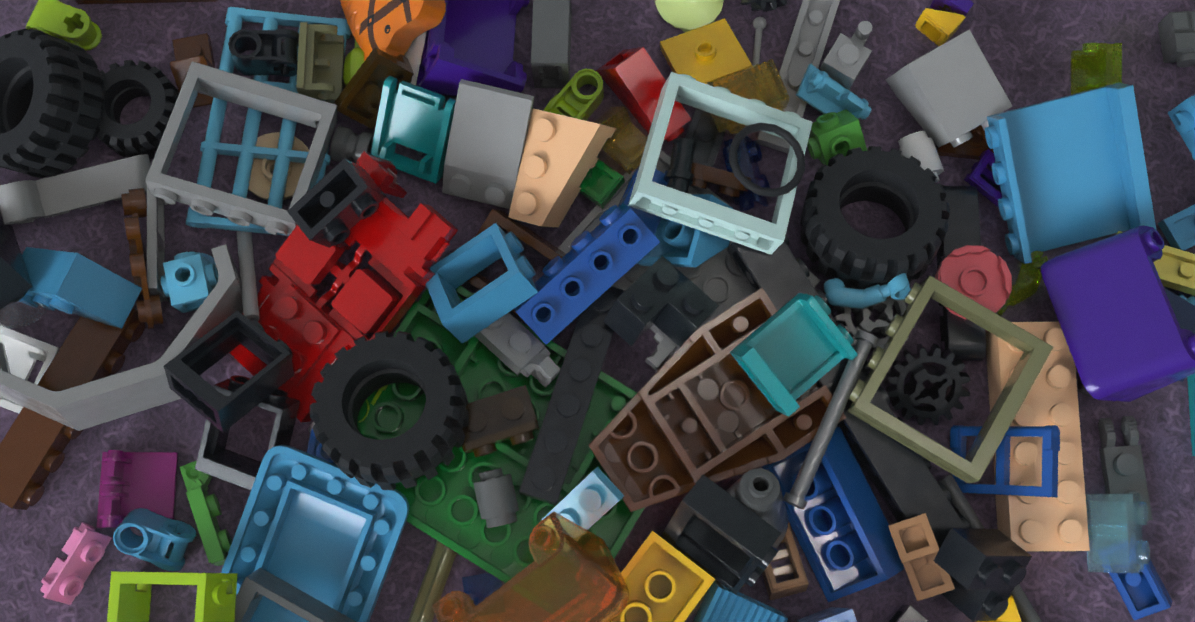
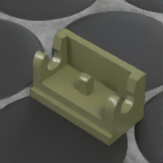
M300 22L297 92L332 104L341 94L343 86L345 40L344 36L337 35V26Z

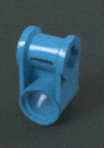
M138 508L129 512L114 532L113 541L116 548L124 554L150 562L167 571H178L185 564L184 553L188 543L195 539L196 531L185 522L172 520L148 509ZM130 527L139 529L143 536L134 534Z

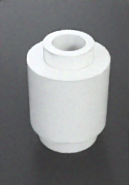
M926 131L915 132L901 138L898 141L899 151H902L901 155L908 159L913 156L921 161L920 167L924 170L929 168L937 177L934 183L940 180L938 175L944 172V168L933 139L928 138Z

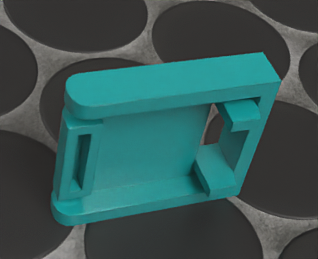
M388 76L383 84L370 155L390 161L400 171L436 184L443 177L444 163L456 100L450 98L444 108L445 96L405 81L399 83L397 91V78ZM396 143L427 155L420 162L395 153Z

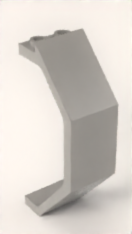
M227 245L211 249L218 271L216 286L157 361L66 390L51 391L12 375L5 346L1 342L0 396L77 431L182 399L170 389L164 365L236 310L241 314L243 312L240 274Z

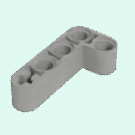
M149 155L132 156L36 181L24 180L0 185V212L4 225L30 223L38 218L44 217L46 219L69 213L74 209L82 210L105 204L106 201L122 200L121 194L129 193V189L144 188L146 194L147 183L145 179L151 166Z

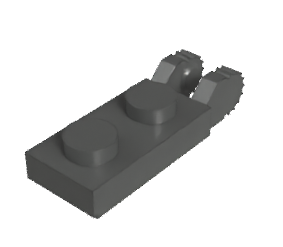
M1123 416L1121 420L1124 446L1115 447L1116 435L1112 420L1110 418H1100L1098 422L1101 441L1099 453L1111 524L1153 520L1141 445H1138V425L1133 416Z

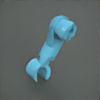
M906 273L897 275L888 284L881 286L876 284L866 289L845 288L844 282L839 278L830 279L824 283L825 296L830 305L864 309L884 302L889 296L894 300H902L910 291Z

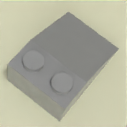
M464 79L460 80L444 163L442 193L510 209L531 119L534 96Z

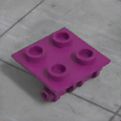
M122 450L102 452L96 528H117L129 512L138 508L148 509L174 520L178 453L124 452Z

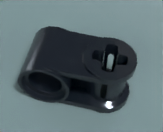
M244 29L233 33L230 37L228 45L235 68L243 75H278L284 77L297 75L299 33L290 29ZM248 50L254 51L250 55H241L243 52Z

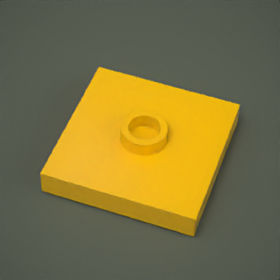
M725 18L660 41L661 51L672 72L690 75L696 81L710 86H721L753 74V65Z

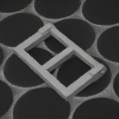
M147 186V282L150 295L159 294L160 302L162 303L163 301H168V297L165 296L161 286V276L165 275L163 267L165 262L164 205L167 204L164 199L150 194Z

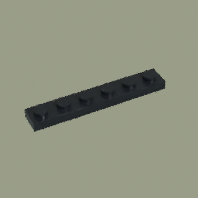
M611 286L579 315L519 494L556 506L614 330L604 322V319L616 299L625 290Z

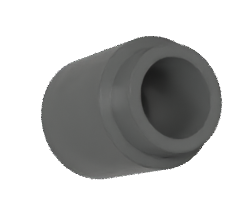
M502 468L479 473L480 481L473 482L480 516L481 519H485L487 528L518 521L516 511H519L511 474L503 475Z

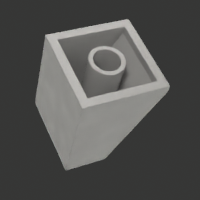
M970 30L912 61L885 79L897 98L924 131H926L928 136L933 139L938 148L949 142L955 148L973 138L972 129L979 125L982 126L983 130L989 127L987 116L1002 113L1012 107L1010 100Z

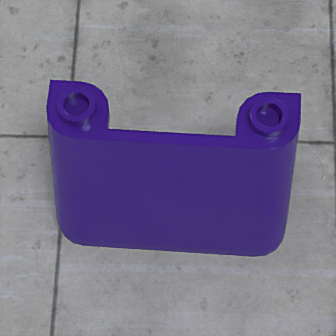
M445 0L446 12L438 26L427 31L416 86L443 96H457L459 82L461 79L521 93L526 83L527 74L523 72L522 63L513 61L516 15L521 7L525 8L528 6L530 0Z
M1144 225L1135 227L1056 256L1041 266L1043 281L1080 379L1087 392L1094 399L1131 402L1195 374V334L1190 330L1180 328L1153 263L1161 259L1163 256L1162 249L1165 246L1163 238L1153 227Z

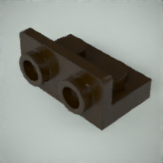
M375 47L335 100L334 104L337 105L336 111L373 129L377 121L385 79L388 76L397 78V91L400 82L411 83L414 73L407 57L400 54L397 58H394Z
M526 385L469 403L466 406L469 412V426L462 428L466 436L462 448L465 453L473 452L475 458L496 452L495 444L511 440V444L514 446L534 439L532 432L538 431L540 428Z

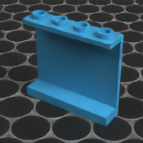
M1115 83L987 116L989 127L985 128V138L988 147L994 151L996 162L992 163L991 166L992 175L995 183L1000 185L1002 198L998 200V207L1002 219L1007 220L1009 231L1008 234H1005V244L1008 253L1014 255V258L1027 264L1032 262L1031 254L1114 234L1118 231L1130 230L1142 225L1153 227L1156 230L1133 85Z

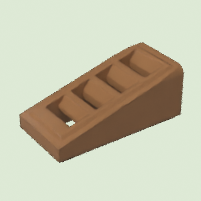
M789 522L786 535L781 543L785 542L787 549L779 550L771 562L789 558L791 564L772 569L770 562L762 573L770 600L805 592L809 584ZM794 574L795 579L780 583L776 582L777 577Z

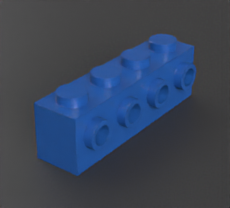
M623 203L619 207L617 205L610 207L599 218L601 223L593 231H584L571 243L573 249L563 258L557 256L543 268L542 272L544 275L534 283L538 293L514 308L520 318L546 345L660 243L637 214L626 204Z

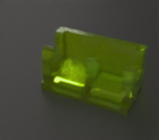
M1084 43L1083 50H1073L1071 52V95L1115 83H1122V43Z

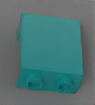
M798 293L730 352L773 408L788 417L800 407L796 402L797 398L844 358L853 360L858 356L851 346L854 343L852 336L844 327L834 324L828 316L831 313L829 306L817 295L813 297L812 295Z

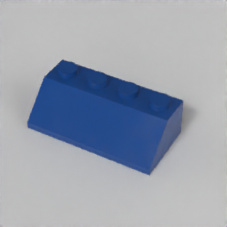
M837 427L804 499L807 502L805 509L797 508L785 502L788 521L828 603L886 581L905 569L890 533L889 523L841 428ZM813 440L785 459L762 466L763 469L770 471L777 477L783 497L786 492L790 493Z

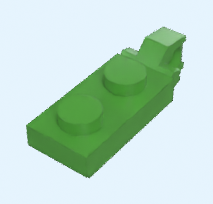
M196 461L179 468L208 561L213 565L221 566L225 563L232 540L227 529L220 530L216 516L222 515V511L214 493L209 495L207 491L212 476L195 470Z

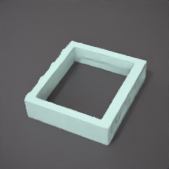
M671 72L660 93L628 206L771 255L784 242L797 186L789 193L778 196L772 222L653 182L652 179L675 101L746 126L760 122L775 124L791 133L799 142L804 156L812 121L801 118L794 112H784L767 106L760 100L747 99L733 94L724 87H713L696 81L690 75ZM763 131V132L769 133V134H771V135H774V136L783 138V137L777 135V134L774 133V132ZM791 145L780 187L789 183L797 171V157Z

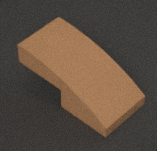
M926 513L888 526L917 601L955 589L951 576L933 561L940 548Z

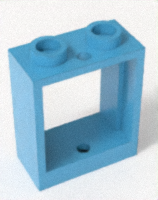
M494 223L429 268L435 275L426 283L437 314L442 325L461 343H464L538 293L532 280L536 272L526 257L520 255L524 251L522 244L512 231L506 234L497 223ZM502 257L508 271L461 302L456 288Z

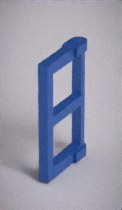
M953 425L950 430L951 451L965 459L967 436H977L982 426ZM1056 425L1010 426L996 450L995 485L968 484L953 474L952 476L963 493L1057 498L1058 451H1060L1059 427ZM1010 437H1042V487L1009 485Z

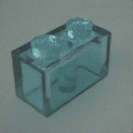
M1086 493L1090 551H1087L1088 572L1137 574L1144 571V564H1149L1150 548L1148 541H1142V525H1147L1148 510L1146 502L1140 501V493Z

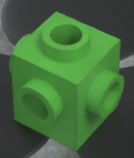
M847 109L838 113L830 112L823 114L816 119V122L812 123L807 148L814 160L818 158L824 165H828L829 159L837 154L842 153L846 157L849 149L861 147L862 151H867L859 119Z

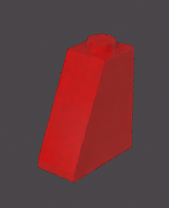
M644 47L626 49L596 71L649 134L660 93L666 80ZM678 101L674 102L664 140L666 139L667 142L681 135L685 131L683 125L691 120L683 105Z

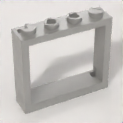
M192 61L145 179L150 194L164 199L166 204L173 205L179 202L190 205L192 210L203 215L217 213L227 216L231 222L241 226H249L251 223L265 227L268 233L275 236L277 233L290 235L297 224L287 212L288 210L166 174L198 93L317 128L294 192L290 209L316 184L337 123V105Z

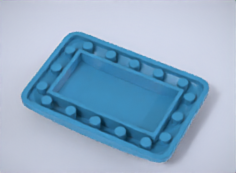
M288 445L275 446L268 450L262 459L221 573H238L237 596L245 578L257 569L262 568L354 621L369 622L409 514L408 500L403 493L396 489L382 490L377 483L372 488L362 485L355 477L349 478L337 465ZM265 596L262 597L250 622H309Z

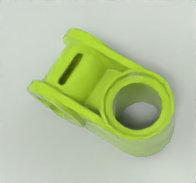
M38 0L25 26L28 30L35 29L75 44L86 51L97 47L102 38L101 29L91 21V18L85 11L58 0Z
M585 68L579 70L565 87L549 101L543 111L587 121L603 101L604 87L602 77L593 69ZM586 84H591L597 88L596 92L591 95H583L579 92V89Z

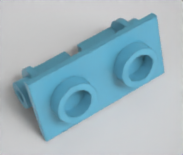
M812 64L808 65L796 96L823 114L830 112L838 113L847 109L856 118H861L862 120L869 116L871 107L868 106L869 103L866 99L859 98L829 77L827 72L819 70Z

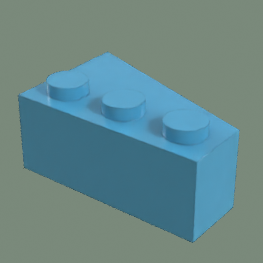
M26 247L22 254L33 287L19 301L35 308L38 305L54 311L56 308L67 314H75L122 329L142 290L141 287L79 253Z

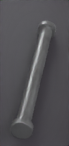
M857 330L854 337L857 340L854 350L858 356L853 360H848L790 493L786 492L783 497V501L804 510L807 505L804 499L870 349L871 347H876L879 341L876 336L866 331Z

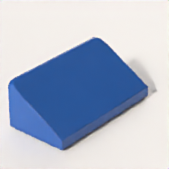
M1136 532L1097 550L1134 621L1171 607L1173 601Z

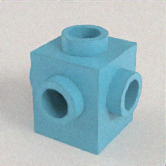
M179 253L174 256V260L163 263L165 275L161 276L163 292L166 297H170L171 306L182 313L197 310L218 282V271L215 263H210L200 253Z

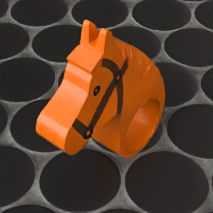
M340 0L351 33L364 52V61L375 47L394 58H397L400 54L404 56L413 40L422 33L438 26L446 12L445 0Z

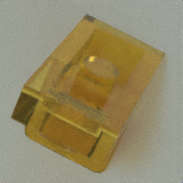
M624 106L611 107L596 119L594 123L616 128L612 137L606 140L602 149L630 174L641 163L647 137L632 124L628 111Z

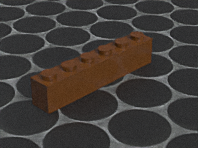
M132 308L122 329L80 316L37 385L51 391H62L108 377L111 374H116L125 362V355L123 354L131 342L137 341L145 329V323H139L138 311ZM23 407L0 443V502L12 509L27 510L29 506H34L44 493L45 487L42 485L50 472L54 473L62 465L65 459L63 451L69 441L76 439L83 430H74Z

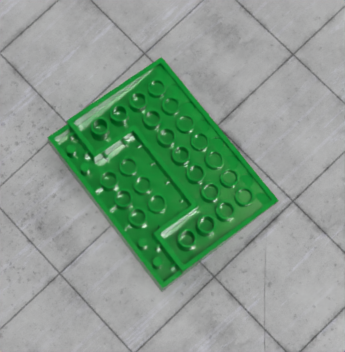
M461 285L456 288L461 302L474 294ZM426 289L420 300L414 302L393 337H396L399 331L411 333L414 341L418 337H423L431 341L434 349L440 348L448 356L451 365H454L466 392L468 403L526 385L539 428L541 429L559 373L547 387H544L531 374L528 377L521 373L516 375L475 336L461 343L442 325L429 291ZM521 323L545 345L551 353L549 357L561 369L567 350L553 341L546 345L530 327ZM602 371L600 372L557 504L595 468L599 467L607 476L588 445L637 394V392ZM409 383L388 384L374 406L371 402L379 389L367 398L370 410L368 416L360 423L358 421L362 420L367 413L366 401L359 411L357 428L364 437L385 440L400 436L411 429L423 413L426 396L420 387ZM540 430L532 432L534 439L512 446L511 440L495 444L496 452L475 458L473 452L465 453L462 447L454 446L452 452L455 458L448 466L441 462L435 468L438 472V475L428 480L423 475L416 478L417 486L407 489L401 482L396 483L395 489L403 493L409 503V514L406 520L408 523L567 622H577L644 508L630 512L623 499H621L577 541L567 548L542 521L555 505L519 494ZM502 468L503 475L511 474L519 507V511H516L518 521L487 528L485 519H481L473 482L480 481L479 473Z

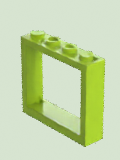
M111 571L107 622H149L152 584L197 585L195 622H234L238 573Z

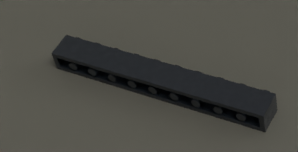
M785 235L784 242L771 255L735 242L728 247L727 251L752 291L756 292L763 287L777 311L798 293L812 295L813 297L817 295L830 308L823 292L819 289L815 290L808 277L810 274L805 263L799 257L795 258L788 247L790 242L787 235ZM831 314L828 315L836 326L841 325L845 328L840 321L835 322ZM844 358L819 379L816 384L818 386L826 385L833 396L849 359ZM865 361L858 377L862 381H865L868 372H870V368L866 366L867 361ZM879 386L870 403L895 417L888 406L891 403L888 394ZM848 399L843 411L847 418L839 422L837 426L841 428L848 444L897 522L926 513L939 548L942 546L951 528H972L962 515H957L950 504L952 496L948 489L941 482L937 483L931 474L930 469L932 466L930 461L847 412L853 402Z

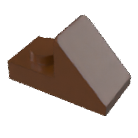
M207 33L172 40L175 61L170 62V68L179 93L192 61L215 68L211 39ZM198 93L192 108L211 105L213 97Z

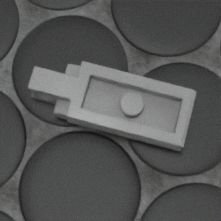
M509 312L474 335L516 375L521 373L528 377L531 374L544 387H547L561 370L549 357L551 353L545 345Z

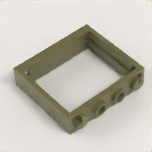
M928 276L921 284L915 282L903 301L909 305L902 316L896 314L888 325L885 334L890 336L884 348L882 349L877 346L870 356L866 366L871 368L865 381L861 379L856 381L849 400L853 402L847 412L970 484L980 481L1051 353L1053 346L936 278ZM930 298L1024 352L965 459L870 403Z

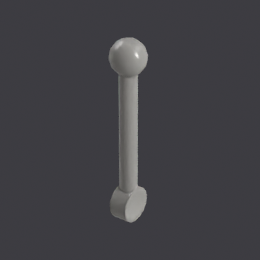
M761 16L753 21V27L756 30L752 59L753 74L750 75V86H757L762 31L767 25L765 18Z

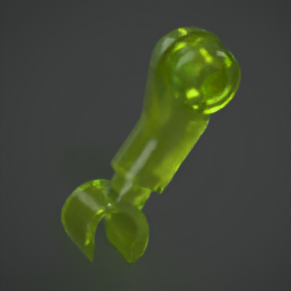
M1042 251L1031 252L1032 262L1022 263L1016 282L1012 285L1010 296L997 313L999 316L1004 314L1007 306H1014L1033 296L1037 291L1042 279L1041 266L1048 261L1047 256L1042 257L1044 254Z

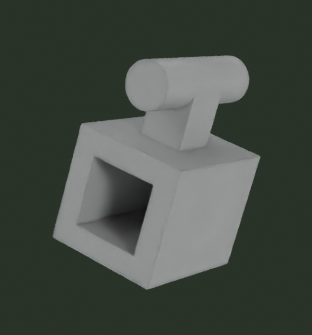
M869 21L860 22L851 38L840 33L820 67L821 71L827 72L829 77L848 90L852 87L872 50L864 46L872 31V24Z

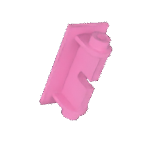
M82 522L79 528L74 527L71 536L61 550L68 555L67 559L63 560L57 557L46 576L41 580L43 586L40 591L44 593L43 597L71 605L75 597L82 591L84 583L96 563L103 557L112 537L96 532V528L85 522Z

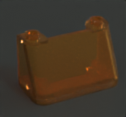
M553 511L533 528L529 536V549L534 562L476 606L470 595L461 591H452L433 604L432 607L438 622H610L625 609L629 600V591L605 541Z

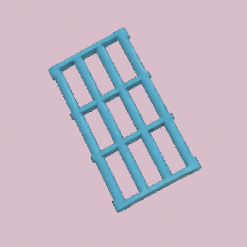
M228 7L225 19L227 29L219 70L229 73L234 71V62L228 43L233 33L242 29L243 21L264 23L262 30H276L278 25L300 28V22L334 25L338 27L337 35L344 36V53L346 41L350 38L351 30L347 20L343 18H326ZM254 75L253 80L298 93L296 89L297 75L290 76L289 83L268 81L269 75ZM213 97L205 141L201 142L200 146L202 157L196 184L211 188L217 154L238 156L232 194L247 198L253 159L275 160L267 205L282 209L290 162L305 163L309 153L292 150L297 122L282 119L278 148L257 147L256 143L262 112L248 108L241 145L220 143L228 101ZM329 147L316 184L325 176L326 165L330 164ZM191 207L188 208L186 225L190 227L270 234L265 230V227L251 223L249 226H241L231 222L228 218L206 216L192 210ZM277 233V235L289 236V234L284 235L281 233Z

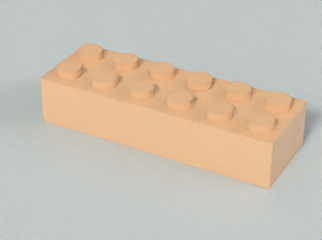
M1059 321L1012 322L1053 346L1051 353L1010 426L1056 425L1059 427L1058 497L995 495L998 530L1026 552L1090 551L1076 366ZM986 330V356L991 412L1024 352ZM1010 437L1009 485L1042 487V437ZM995 452V454H994V456H993V465H994V480H995V484H996V452Z

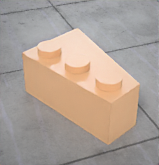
M533 108L508 218L541 227H559L580 192L582 181L589 169L594 168L599 159L597 158L606 140L612 137L616 128Z

